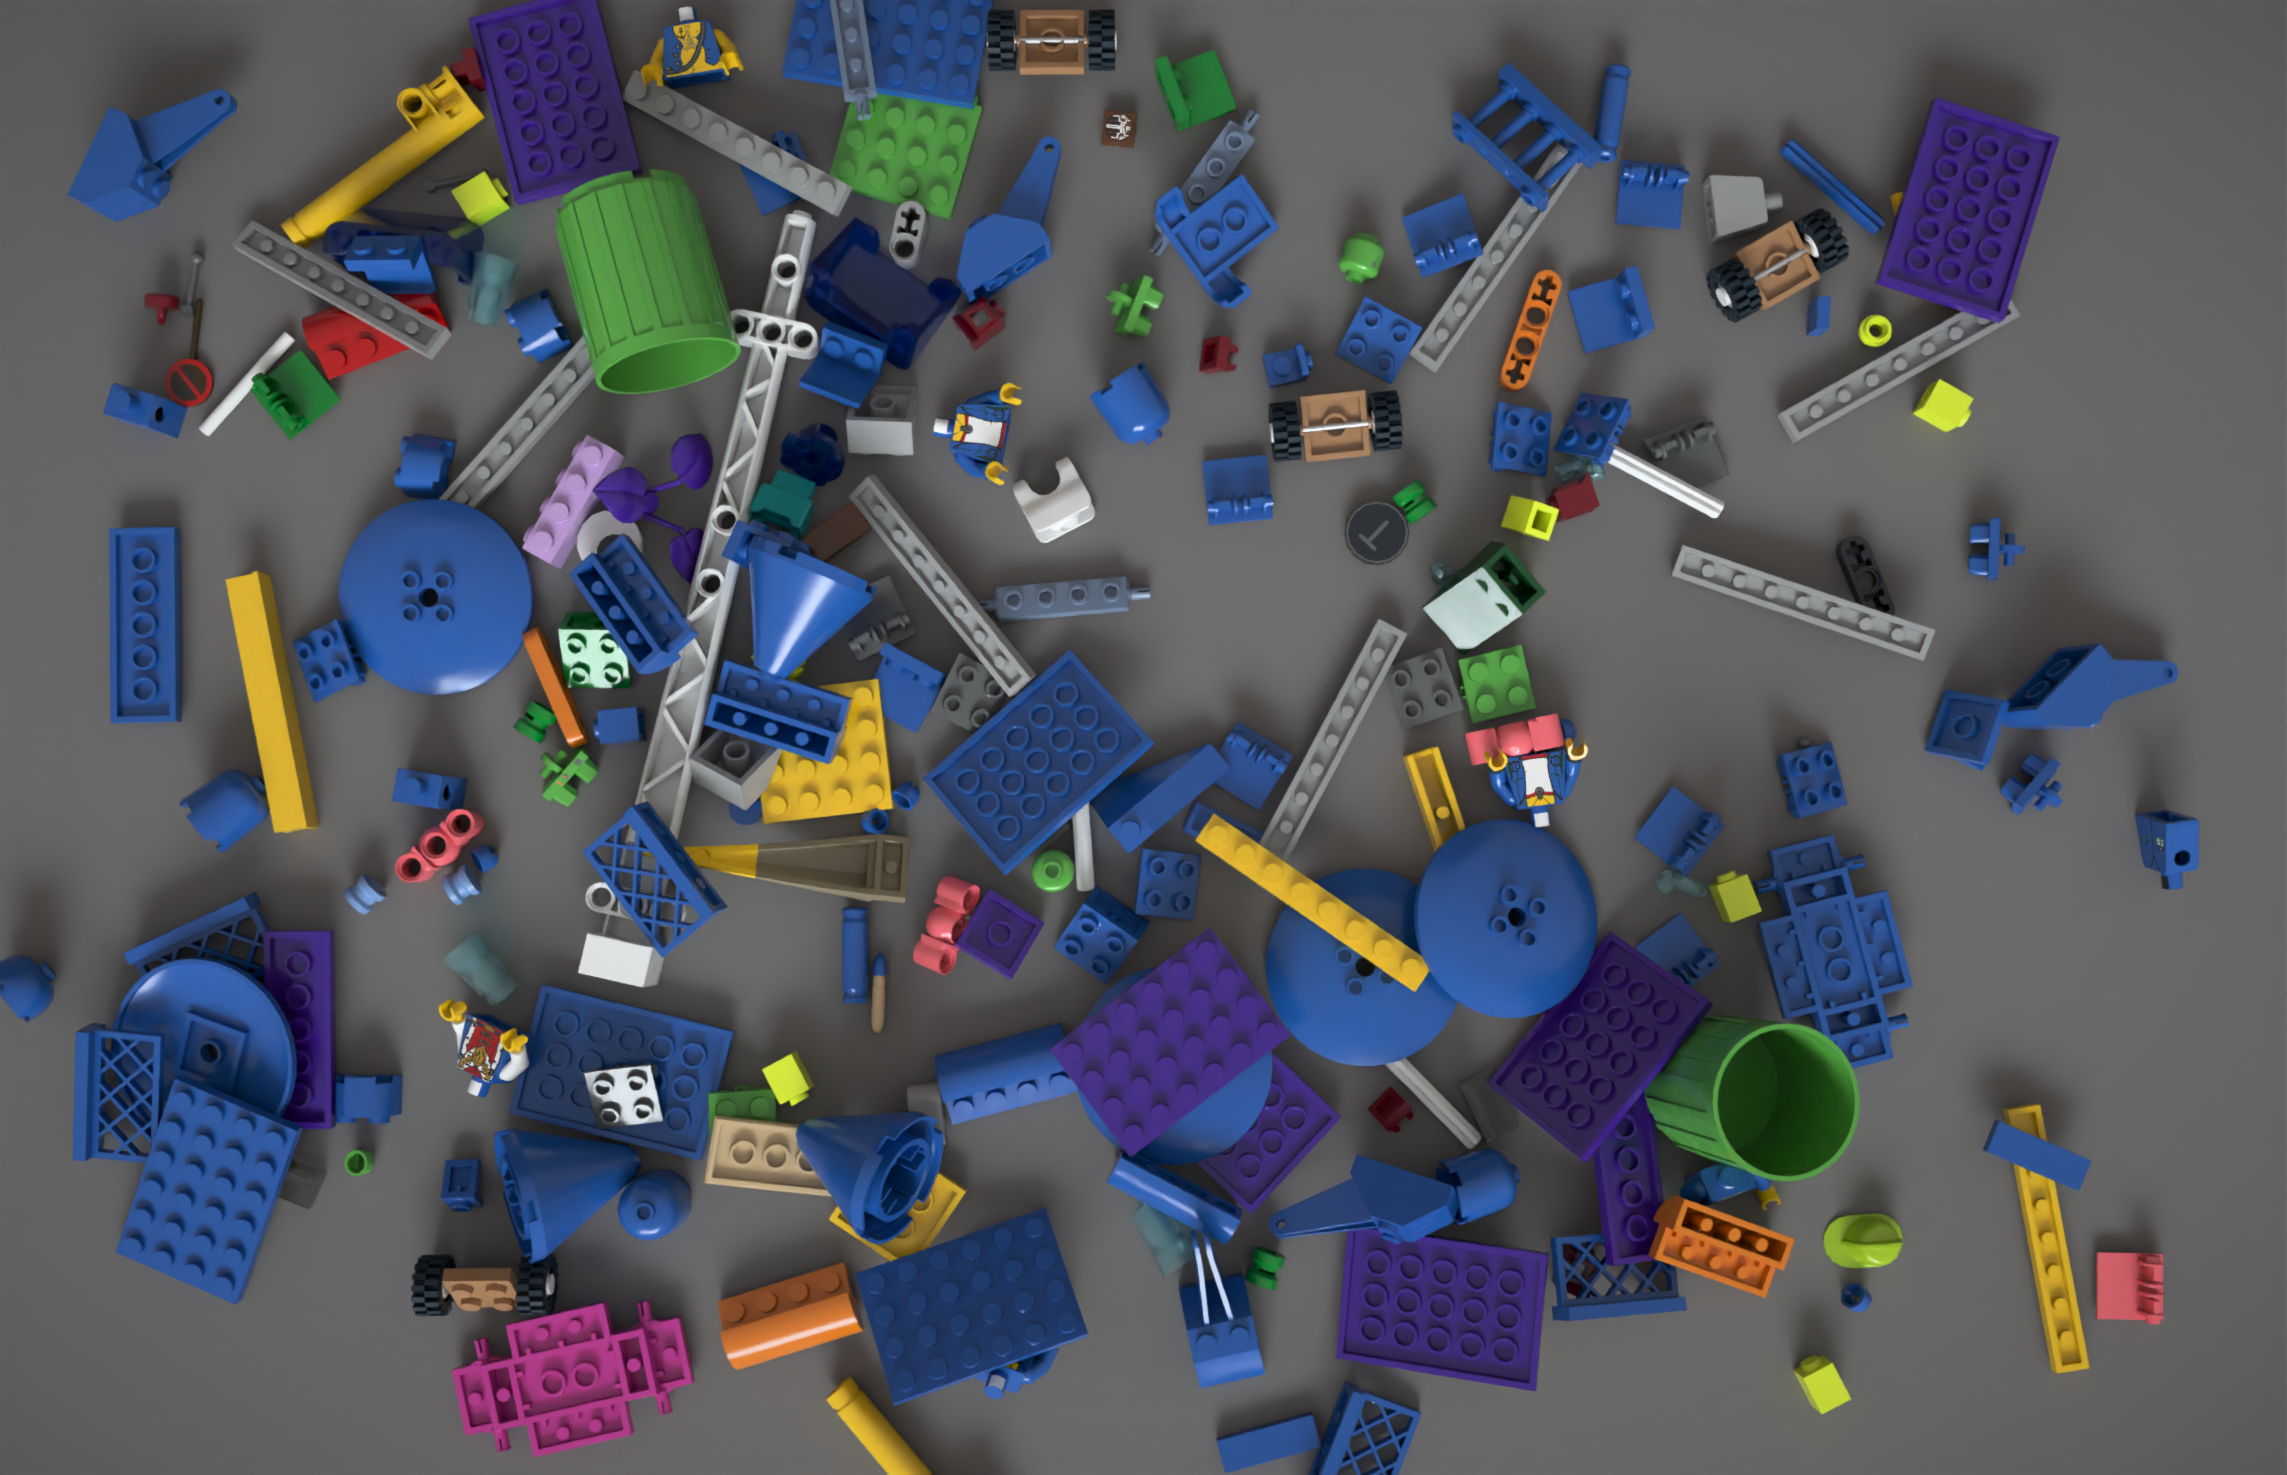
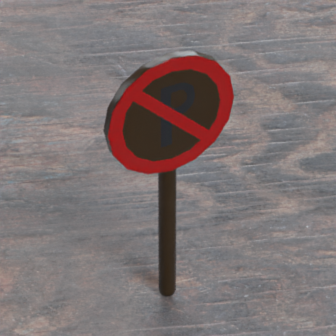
M201 298L196 299L190 357L189 359H181L175 362L168 369L165 377V389L169 397L177 404L186 407H194L204 403L210 397L214 387L213 375L210 369L202 362L196 360L203 305Z

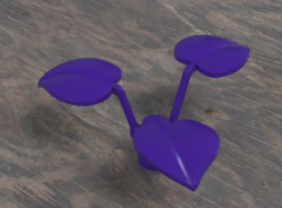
M701 433L684 435L674 443L670 453V461L674 472L680 475L677 479L646 488L645 476L636 468L625 467L607 475L592 490L602 500L614 518L622 523H634L643 516L645 521H653L678 532L680 536L673 538L670 542V557L677 572L690 585L704 532L699 528H691L686 532L683 527L654 516L653 512L657 510L659 505L656 492L680 485L684 481L690 489L697 490L708 482L713 469V457L711 448Z

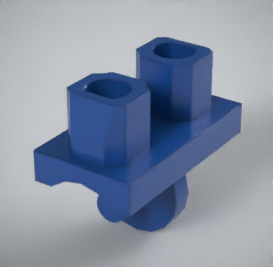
M1990 518L1989 523L1970 525V544H1988V555H1969L1968 574L1987 576V581H1997L1999 554L2004 555V566H2014V555L2025 553V546L2015 545V533H2005V543L2000 545L2001 518Z
M2031 754L2019 770L2032 778V782L2026 787L2017 779L2011 777L2001 788L2000 793L2013 804L2010 810L2019 816L2036 795L2039 799L2033 806L2037 810L2042 811L2047 804L2055 808L2059 807L2062 799L2057 793L2063 786L2057 781H2054L2049 787L2045 785L2057 772L2056 769L2061 763L2054 758L2047 762Z

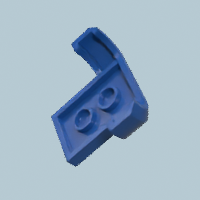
M1243 174L1238 175L1191 213L1183 201L1184 195L1176 185L1155 201L1154 217L1166 237L1213 301L1221 307L1235 308L1253 293L1246 283H1243L1235 276L1229 266L1280 227Z

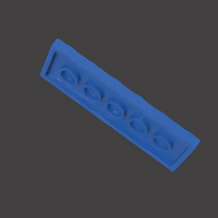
M180 528L109 529L111 723L182 722Z

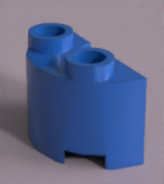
M548 289L541 290L510 305V308L504 310L510 325L513 328L517 327L522 336L517 339L521 350L526 357L533 355L539 363L574 347L565 326L557 314V308Z
M414 434L412 437L404 436L400 447L401 454L403 455L401 467H398L395 472V486L402 487L403 493L407 497L423 500L439 499L448 489L447 472L450 463L453 462L457 440L424 434Z
M336 1074L334 1103L336 1123H355L357 1118H369V1123L372 1124L389 1123L390 1116L402 1114L403 1074Z

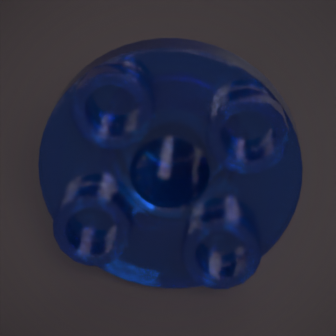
M812 423L807 428L795 429L786 435L781 445L782 455L780 462L786 468L792 469L798 475L816 483V486H824L826 482L833 481L841 475L845 467V456L837 444L838 436L835 430L823 423Z

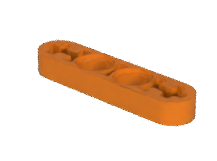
M1543 270L1536 274L1527 292L1499 372V383L1503 389L1509 392L1520 391L1524 388L1530 379L1562 285L1561 278L1552 270ZM1545 279L1550 280L1549 286L1554 288V290L1549 289L1543 301L1537 300L1542 291V286L1538 283H1542ZM1531 308L1540 309L1544 315L1543 322L1540 324L1529 322L1527 311ZM1528 338L1531 340L1533 351L1530 354L1520 353L1516 348L1518 339ZM1517 361L1528 362V366L1522 363L1518 371V376L1522 380H1517L1515 384L1511 383L1510 376L1506 375V372L1511 373Z
M539 627L523 633L522 637L526 649L568 744L571 748L575 749L588 743L589 735L569 688L565 685V679L545 634Z

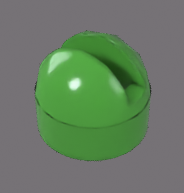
M366 1149L352 1150L344 1159V1167L347 1173L355 1177L369 1173L375 1165L374 1155Z

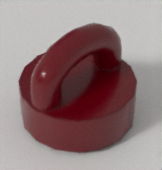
M149 293L144 296V307L157 310V322L159 325H164L166 323L167 311L180 310V299L172 295Z

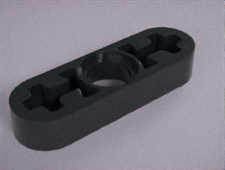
M1856 535L1843 539L1837 545L1836 556L1855 603L1872 609L1875 608V605L1877 607L1883 606L1884 613L1894 616L1895 606L1869 543L1863 537ZM1850 544L1852 547H1859L1860 552L1856 554V558L1854 555L1848 556L1846 550L1850 548ZM1864 561L1866 562L1867 566L1857 568L1853 571L1851 566L1857 565L1858 563L1860 564ZM1861 572H1867L1872 576L1873 586L1870 590H1864L1859 587L1857 578ZM1878 591L1879 596L1865 601L1864 596Z

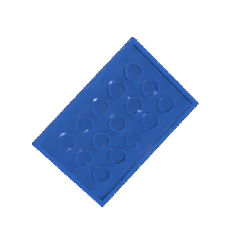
M797 0L782 69L784 78L843 87L830 0ZM863 0L877 93L974 110L987 43L988 10H993L995 0Z
M1068 650L923 779L1000 871L1007 875L1154 745V742L1075 654Z
M542 984L529 1034L535 1036L534 1042L527 1053L529 1066L518 1075L509 1113L675 1155L702 1160L708 1141L707 1092L720 1091L735 1030ZM646 1061L656 1064L658 1076L654 1077L664 1120L661 1122L597 1129L584 1071L595 1070L596 1067L606 1069L614 1068L615 1065H620L621 1067L625 1066V1064L640 1065Z
M180 1075L175 1078L116 1253L233 1304H237L243 1299L303 1126L187 1076Z
M1046 1208L855 1273L894 1406L1088 1337V1331Z

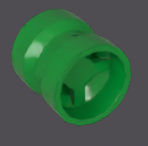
M1420 480L1410 484L1393 497L1397 506L1403 507L1405 510V517L1410 525L1438 507L1432 498L1426 496L1424 493L1425 487Z
M531 699L525 707L526 713L524 717L518 718L513 728L541 744L547 736L546 730L548 726L554 725L557 718L554 711Z
M1255 1246L1252 1253L1253 1263L1251 1267L1247 1268L1244 1279L1256 1286L1275 1290L1278 1283L1276 1275L1278 1269L1283 1268L1286 1257L1273 1250Z

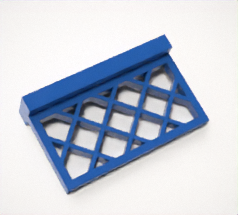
M646 801L629 808L623 814L624 816L583 851V854L663 958L728 906L650 803ZM628 823L636 832V844L622 842V829ZM601 846L613 847L612 864L604 863L596 853ZM621 848L635 850L634 867L620 865ZM643 852L652 853L656 858V871L642 869ZM620 871L633 873L632 890L623 889L620 885ZM641 875L655 877L654 894L640 892ZM663 878L672 879L677 886L676 897L662 895ZM640 898L654 900L652 917L644 916L639 910ZM661 901L675 903L674 920L660 918ZM683 905L692 906L700 918L694 923L682 922ZM660 924L674 927L673 941L668 945L659 936ZM681 928H686V930L681 933Z
M253 892L140 944L123 954L129 965L135 964L142 977L150 972L148 963L154 960L164 963L178 960L182 947L187 946L199 950L197 957H204L205 953L222 958L221 961L228 962L229 960L244 965L243 971L248 974L250 968L256 969L257 971L250 973L256 979L264 975V965L253 962L257 947L263 948V941L260 940L261 936L263 937V931L270 930L258 907L261 902L256 892ZM252 916L258 928L255 938L237 933L241 921ZM234 924L232 931L225 929L226 927ZM217 932L229 936L224 952L208 947L213 933ZM204 938L202 944L195 942ZM235 939L252 944L247 960L230 954ZM173 952L172 958L165 956Z
M91 1023L76 1031L72 1160L87 1161L90 1158H101L141 1163L147 1162L149 1153H141L132 1142L142 1134L151 1143L152 1147L163 1115L165 1034L106 1028V1024ZM106 1038H115L123 1046L124 1050L114 1057L106 1049ZM141 1041L154 1042L153 1057L148 1061L135 1048ZM127 1053L141 1066L132 1075L118 1062ZM110 1067L123 1080L115 1089L105 1080V1072ZM143 1070L153 1080V1087L147 1093L134 1080ZM126 1085L140 1098L131 1107L117 1094ZM109 1099L123 1112L114 1121L104 1112V1104ZM142 1102L152 1112V1120L147 1124L133 1111ZM124 1117H127L139 1130L131 1138H128L116 1125ZM108 1131L122 1144L116 1150L103 1149V1136Z
M1603 1234L1550 1238L1557 1306H1552L1553 1320L1576 1321L1687 1310L1686 1297H1679L1676 1266L1659 1260H1651L1653 1265L1644 1276L1635 1267L1636 1263L1623 1264L1624 1268L1618 1277L1615 1278L1605 1269L1607 1267L1606 1255L1599 1263L1589 1253L1596 1241H1599L1604 1246ZM1586 1242L1584 1247L1580 1243ZM1562 1244H1571L1579 1252L1571 1265L1563 1259ZM1584 1259L1596 1268L1587 1281L1576 1271ZM1658 1270L1666 1276L1667 1290L1660 1291L1651 1283ZM1630 1272L1641 1282L1634 1293H1630L1622 1285ZM1601 1274L1612 1284L1604 1296L1593 1288ZM1573 1277L1583 1288L1576 1298L1568 1299L1566 1284ZM1646 1288H1648L1651 1292H1644V1291H1645ZM1589 1292L1593 1297H1586Z
M1345 1381L1309 1475H1337L1339 1468L1349 1463H1352L1356 1475H1378L1380 1473L1381 1475H1398L1422 1413L1412 1407L1362 1390L1357 1385ZM1367 1400L1377 1404L1381 1414L1364 1422L1361 1412ZM1384 1407L1389 1408L1391 1410L1385 1412ZM1400 1413L1410 1416L1406 1427L1394 1433L1389 1418ZM1384 1421L1390 1435L1373 1443L1368 1429ZM1364 1432L1369 1446L1352 1453L1349 1447L1351 1437ZM1393 1442L1396 1448L1395 1456L1393 1459L1382 1464L1376 1450ZM1373 1453L1378 1466L1361 1474L1355 1460Z

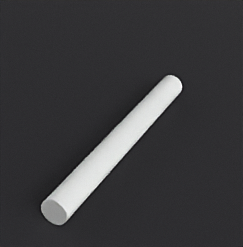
M284 331L198 429L205 435L210 436L249 393L250 389L253 388L252 377L258 373L265 375L292 345L295 339Z

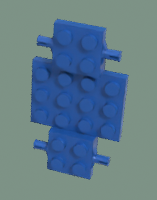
M1826 835L1768 850L1767 854L1772 868L1771 878L1753 881V887H1760L1754 889L1757 895L1775 890L1780 898L1783 913L1787 914L1756 922L1781 1018L1790 1019L1811 1013L1814 1030L1819 1031L1832 1040L1845 1054L1853 1069L1894 1058L1890 1044V1031L1909 1027V1021H1905L1908 1020L1905 1013L1888 1018L1882 995L1913 987L1887 890L1858 897L1854 896L1848 871L1865 868L1866 862L1852 864L1853 862L1865 860L1862 854L1844 859L1838 851L1834 835Z

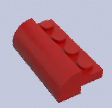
M436 291L432 294H386L446 327L450 333L452 332L438 303L440 299ZM331 306L302 319L303 332L311 351H315L329 380L410 349L336 306Z

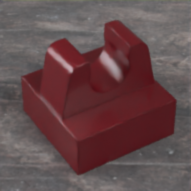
M474 47L461 50L464 60L450 65L452 75L461 85L472 84L479 92L485 91V78L480 68L478 51Z
M1219 335L1203 339L1199 366L1200 372L1212 374L1236 370V365L1228 362L1229 354L1238 353L1239 350L1237 346L1231 343V338Z
M1391 1086L1368 1108L1369 1112L1389 1132L1392 1130L1398 1133L1401 1129L1397 1124L1405 1116L1409 1120L1413 1118L1411 1111L1413 1108Z

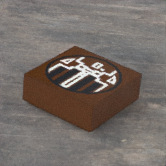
M1105 110L1102 145L1133 148L1137 113Z

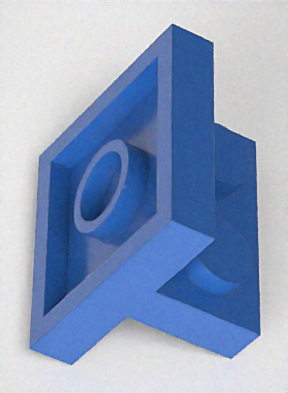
M1945 690L1924 751L1932 755L1955 759L1971 769L1983 771L1984 765L1988 766L2010 703L2003 699Z

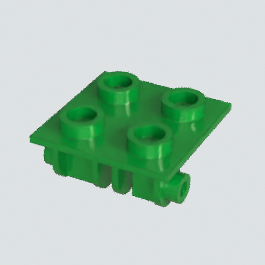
M299 350L268 376L258 373L251 379L254 384L250 391L289 440L293 439L341 401L340 397L302 350Z

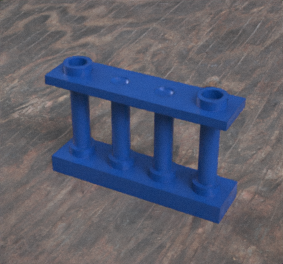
M1507 63L1499 71V91L1469 119H1466L1458 110L1452 114V133L1460 143H1467L1508 180L1520 192L1526 204L1531 207L1536 206L1543 213L1548 205L1549 194L1546 190L1576 163L1580 164L1582 162L1589 169L1599 161L1601 145L1510 63ZM1507 100L1515 101L1521 107L1522 112L1491 140L1477 129ZM1530 121H1537L1544 128L1545 132L1512 161L1500 148ZM1559 141L1567 149L1568 153L1535 182L1523 169L1551 143Z

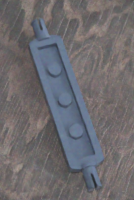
M830 0L845 102H855L857 119L864 121L862 108H864L865 119L868 120L871 118L868 100L878 98L863 0Z
M1248 109L1240 123L1229 120L1180 188L1184 195L1183 201L1190 213L1222 188L1254 143L1255 139L1249 131L1260 118L1256 113L1248 122L1255 112L1254 110ZM1156 222L1154 227L1160 235L1149 250L1153 253L1161 243V246L1154 254L1160 257L1171 242Z
M1126 576L996 587L994 599L979 600L977 602L986 613L995 612L999 622L1129 611L1131 600L1150 599V587L1148 585L1130 588Z

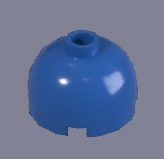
M10 956L0 961V995L20 1019L24 1018L27 1023L43 1013L52 1003L55 988L51 980L57 976L46 961L39 964L29 956Z

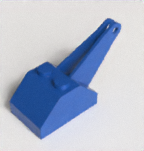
M216 89L138 120L109 107L67 195L97 214L115 222L158 207L161 200L167 196L170 190L172 175L169 168L219 124L236 112V99L227 91Z
M1047 136L1040 140L1032 157L998 213H993L987 218L985 216L978 217L969 225L970 229L965 232L956 277L961 292L970 306L983 296L986 300L1052 257L1050 238L1044 231L1043 225L1061 158V146L1056 138ZM1048 148L1054 149L1052 152H1046Z
M2100 643L2058 648L2007 700L2010 704L2003 723L2007 728L2038 730L2088 729L2097 725L2102 720V714L2111 706V702L2175 682L2178 678V668L2171 661L2112 660V657Z
M1357 1154L1350 1172L1352 1179L1276 1212L1269 1220V1227L1279 1239L1377 1228L1382 1233V1238L1390 1242L1401 1244V1241L1404 1240L1412 1243L1453 1223L1459 1202L1452 1185ZM1280 1223H1285L1283 1228H1278Z
M1207 1227L1202 1228L1209 1263L1215 1278L1204 1280L1196 1231L1192 1230L1190 1233L1194 1250L1196 1282L1179 1286L1186 1330L1200 1388L1265 1374L1243 1272L1224 1276L1210 1241Z

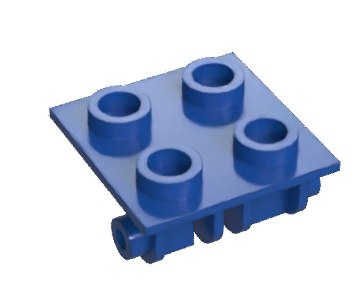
M779 130L772 134L773 140L770 143L810 164L795 131L785 134L783 130ZM739 164L763 216L802 199V197Z
M1621 160L1615 224L1680 230L1684 184L1688 182L1689 171H1685V166Z
M1463 193L1402 217L1414 252L1413 256L1422 278L1484 255Z
M1366 296L1335 354L1392 384L1423 327Z
M1581 392L1554 450L1592 457L1593 463L1604 466L1605 462H1610L1611 455L1615 449L1612 444L1619 443V439L1614 434L1622 436L1626 423L1632 416L1630 412L1632 407L1629 405L1630 400Z
M1497 402L1496 411L1492 412L1494 422L1490 435L1494 436V439L1490 440L1489 443L1493 446L1490 459H1488V464L1491 465L1490 470L1501 472L1503 469L1546 477L1552 413Z
M1267 455L1202 461L1209 526L1273 519V498L1270 492Z
M335 619L292 642L314 703L350 685L355 687L366 683L364 677L367 676V673L364 672L361 661L355 662L360 656L358 653H351L355 650V645H351L345 631L347 628L339 619Z
M1237 721L1219 751V754L1231 768L1218 778L1214 784L1260 811L1293 755Z
M1831 742L1778 755L1779 761L1776 764L1779 767L1781 777L1787 776V779L1782 780L1781 784L1789 783L1790 789L1783 791L1784 794L1791 793V795L1786 797L1789 813L1793 812L1794 818H1802L1848 805Z
M1672 786L1635 835L1634 839L1683 876L1687 877L1726 825L1720 822L1721 818L1711 811L1708 813Z
M1142 848L1134 914L1194 920L1201 855Z
M1679 913L1634 947L1691 988L1721 966L1717 961V954L1713 949L1706 947L1682 913Z

